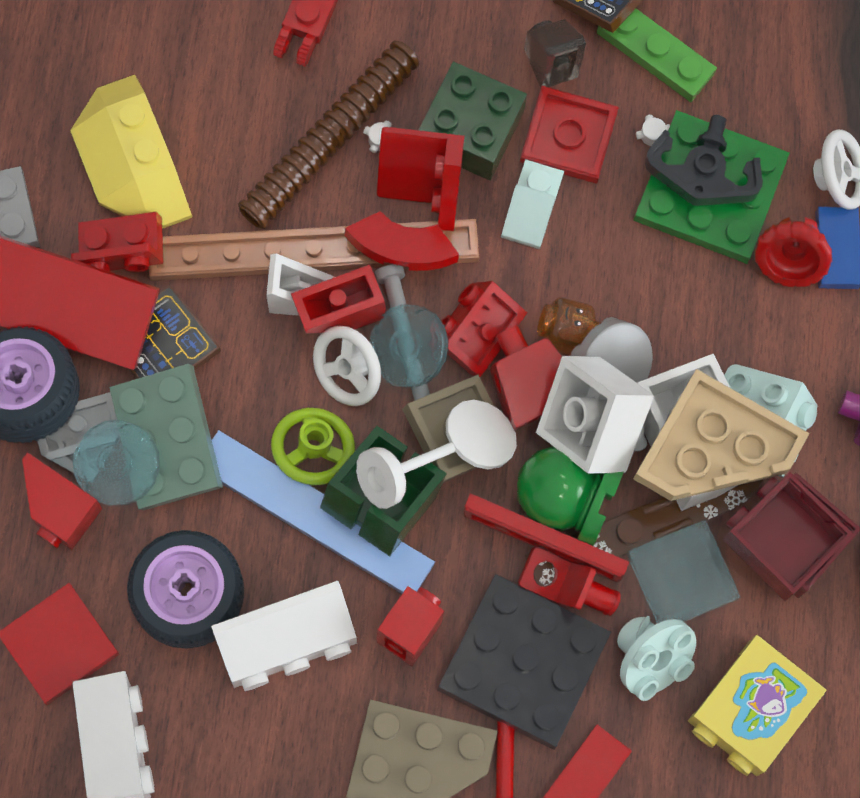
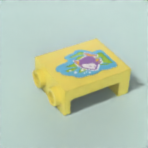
M756 635L746 644L739 653L740 656L698 710L688 719V722L695 727L692 733L700 741L711 748L717 744L730 755L727 761L746 776L750 773L758 776L768 769L827 691L770 644Z

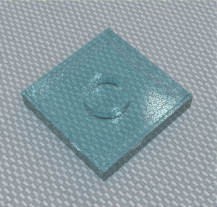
M706 519L627 552L629 561L657 624L671 619L686 622L741 598Z

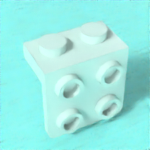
M737 364L731 365L727 369L724 376L731 389L805 431L814 424L818 405L803 382Z

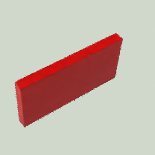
M0 235V326L8 329L20 326L22 328L33 327L36 330L40 329L57 338L65 348L132 370L137 368L160 288Z

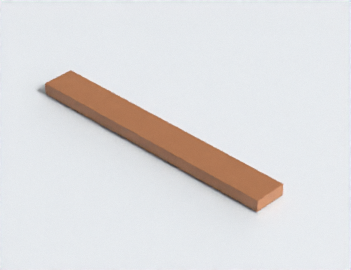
M476 219L455 220L454 231L442 230L459 253L457 263L479 262ZM438 221L397 224L405 227L424 228L438 224ZM348 226L163 236V264L149 266V277L151 281L269 274L270 255L279 254L319 271L359 269L370 265L371 268H381L391 265V263H378L358 251L344 236L345 227Z

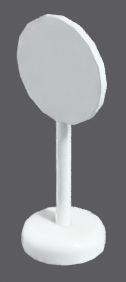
M478 400L463 401L450 411L446 420L448 444L403 463H400L393 453L385 448H370L361 453L357 460L356 472L363 493L372 504L378 508L387 509L402 500L406 492L405 473L454 452L474 467L483 469L499 468L513 457L517 447L516 433L513 426L502 411L493 405Z

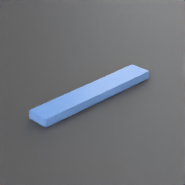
M219 430L212 439L221 481L224 486L402 594L407 586L416 592L421 587L433 568L435 561L404 542H401L389 557L358 535L361 529L360 526L355 524L352 529H349L320 508L324 497L323 493L310 485L291 479L277 465Z

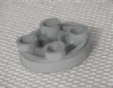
M613 317L606 318L601 324L592 329L582 344L576 346L571 353V356L601 357L636 383L648 378L653 360L652 346L646 333L632 323Z

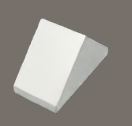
M279 254L270 255L267 285L269 313L299 315L291 293L332 279L334 276Z

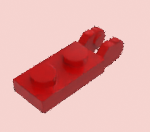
M292 0L274 46V56L283 58L288 51L293 35L303 38V42L298 49L296 63L305 67L316 44L321 42L338 0Z

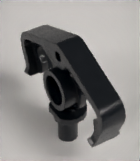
M720 115L711 116L707 132L698 136L696 141L698 147L689 152L684 164L667 165L662 161V154L671 151L673 139L669 136L670 132L666 129L649 148L645 158V167L650 174L687 202L696 206L750 202L758 196L763 185L760 157L753 158L752 161L746 163L743 169V174L748 180L746 185L738 186L725 177L726 161L722 152L726 151L727 142L723 137L727 119Z

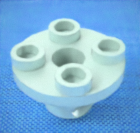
M650 616L637 617L627 622L619 632L617 643L619 648L625 653L621 664L620 678L624 686L640 700L647 701L651 699L657 692L665 689L674 681H684L693 672L695 664L691 659L696 649V636L694 631L683 621L671 619L654 625L650 621Z

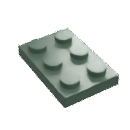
M185 364L109 387L139 510L151 509L223 488L193 365Z

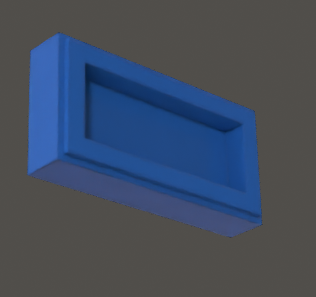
M818 207L815 211L818 229L825 235L829 246L832 248V263L828 274L818 282V288L859 289V207L853 210H847L842 207Z

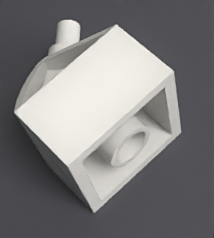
M562 356L536 433L557 450L567 455L571 461L588 474L626 473L634 450L640 451L647 446V440L644 436V423L654 395L601 357Z

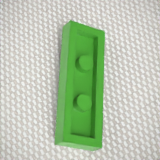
M635 9L614 33L598 26V35L689 102L695 99L717 70L716 66L638 9Z

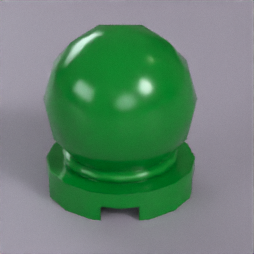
M554 446L538 450L525 462L518 473L517 501L530 519L557 531L575 527L577 532L580 531L577 539L594 546L606 516L598 512L604 498L611 501L612 496H615L623 472L588 474Z

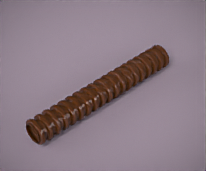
M394 40L390 44V50H384L382 58L374 60V67L370 66L365 70L366 76H359L357 84H352L348 88L349 93H343L340 96L341 102H334L332 104V111L327 110L323 114L324 120H317L315 122L316 128L308 129L306 132L307 137H301L298 140L299 146H292L289 149L290 155H284L281 158L282 164H275L272 167L273 173L268 172L265 174L264 183L258 182L255 185L256 191H249L247 193L248 199L241 200L238 203L241 214L252 225L265 229L268 226L267 220L275 219L277 217L276 211H282L285 208L284 202L292 201L294 199L293 193H299L302 190L301 184L309 183L311 181L310 175H316L319 172L318 166H325L328 163L327 157H333L336 154L335 148H342L345 145L344 139H351L353 130L357 131L361 128V121H368L370 119L369 113H375L378 110L377 104H384L386 102V95L391 96L395 92L394 87H400L403 84L402 78H408L411 75V70L419 67L418 57L408 45Z

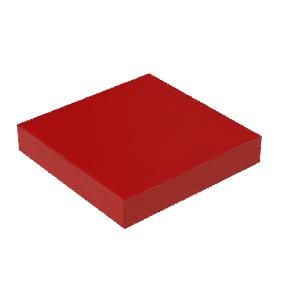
M541 86L520 157V163H524L526 159L564 171L563 175L597 184L619 107Z
M70 583L0 630L1 641L46 705L73 688V681L87 678L119 655Z

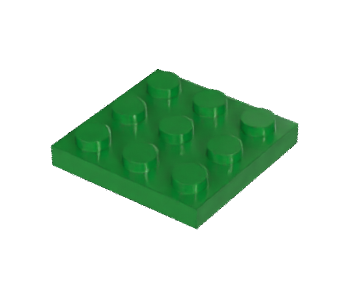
M676 110L668 130L670 132L669 136L673 139L672 149L662 154V161L667 165L684 164L689 152L698 147L697 138L699 135L707 132L710 122ZM725 128L723 137L727 142L726 151L722 152L726 161L725 177L738 186L746 185L748 180L743 174V169L748 161L760 157L763 185L758 196L753 201L745 203L696 206L687 202L651 174L633 221L748 264L790 152Z

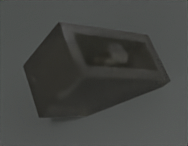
M565 19L553 23L549 20L543 21L527 31L524 50L540 89L541 86L551 87L579 76L586 41L583 35Z

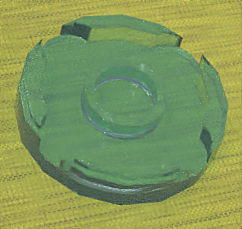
M401 304L388 309L382 315L384 318L380 321L379 325L375 324L370 336V344L378 356L382 377L389 384L398 387L416 388L428 384L440 373L447 359L449 342L444 324L437 314L423 306Z
M123 420L104 421L90 428L83 436L84 439L80 442L79 447H76L73 456L74 476L79 487L97 499L98 502L109 506L129 505L143 498L155 484L160 470L159 451L153 438L140 426Z

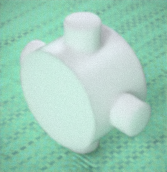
M647 115L641 131L636 132L637 139H642L646 145L652 146L665 129L669 130L670 125H665L659 118H653V115Z
M389 121L365 127L363 133L368 135L369 145L371 146L369 150L371 152L377 153V151H380L381 131L383 127H391L392 124Z

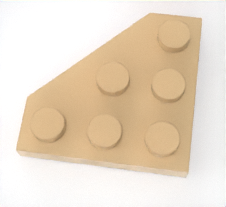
M696 369L633 479L668 500L673 501L783 475L791 469L810 433Z

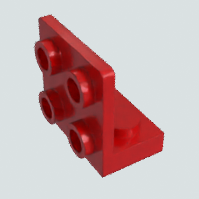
M383 127L380 139L377 196L432 203L431 212L439 213L438 226L440 229L454 231L465 136Z

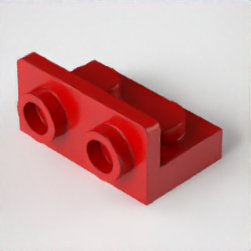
M157 212L78 223L79 253L71 254V259L109 272L121 269L130 272H143L148 270L151 265L163 264L162 217Z
M493 281L469 284L459 295L457 301L460 304L452 315L445 316L434 329L436 336L429 344L433 350L447 353L471 376L479 375L481 377L501 350V346L495 336L510 327L519 325L528 313Z

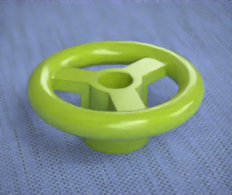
M302 408L289 413L278 423L272 435L271 450L276 464L288 477L307 485H323L329 483L355 452V441L348 425L336 414L320 408ZM303 422L298 436V448L286 455L284 439L287 432L295 424ZM332 428L339 434L343 450L331 446L333 441ZM316 440L320 443V445L315 446L310 444L308 441ZM322 457L336 463L335 466L323 472H307L296 467L307 458L317 459Z

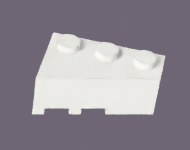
M125 671L73 681L87 798H151L150 793L155 792L150 765L145 766L143 752L149 751L148 740L144 725L138 726L136 715L137 712L143 711L139 686L130 685Z

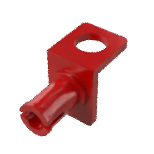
M538 547L531 549L518 580L520 587L557 604L578 610L584 604L607 616L614 614L621 600L620 591L606 587L593 580L596 569L571 563ZM547 561L554 568V579L547 586H540L534 580V569L539 563Z

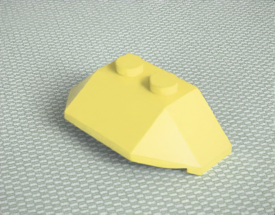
M132 75L97 88L70 131L99 205L121 216L157 212L162 217V229L192 218L175 166L145 92L136 76Z

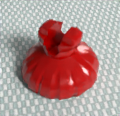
M790 217L777 225L773 224L759 237L754 252L755 261L762 274L766 275L774 283H779L785 287H809L811 284H816L828 274L832 263V248L829 246L825 235L819 231L817 222L805 217V222H792Z

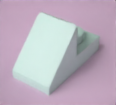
M525 159L518 184L513 192L501 238L540 249L564 171Z

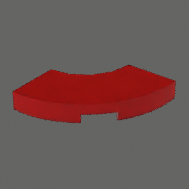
M379 211L345 227L344 236L362 254L381 264L387 262L409 267V271H428L450 266L459 260L458 251L438 224L424 228L405 227L392 222Z

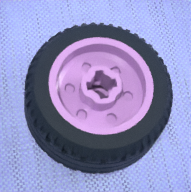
M11 327L9 330L6 328L0 331V439L14 443H30L32 440L39 441V439L46 438L45 436H50L52 433L57 432L59 427L62 428L67 423L68 417L72 416L75 405L78 403L80 392L78 373L65 346L51 334L40 329L36 330L33 327Z
M180 530L160 536L143 548L130 569L127 593L135 618L151 637L171 647L188 649L201 647L216 641L211 626L239 616L244 599V583L235 557L223 543L202 532ZM185 583H191V586L194 588L187 592V596H182L179 591L185 587Z

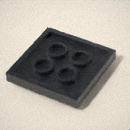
M495 574L437 691L498 722L505 723L525 736L555 750L611 632Z

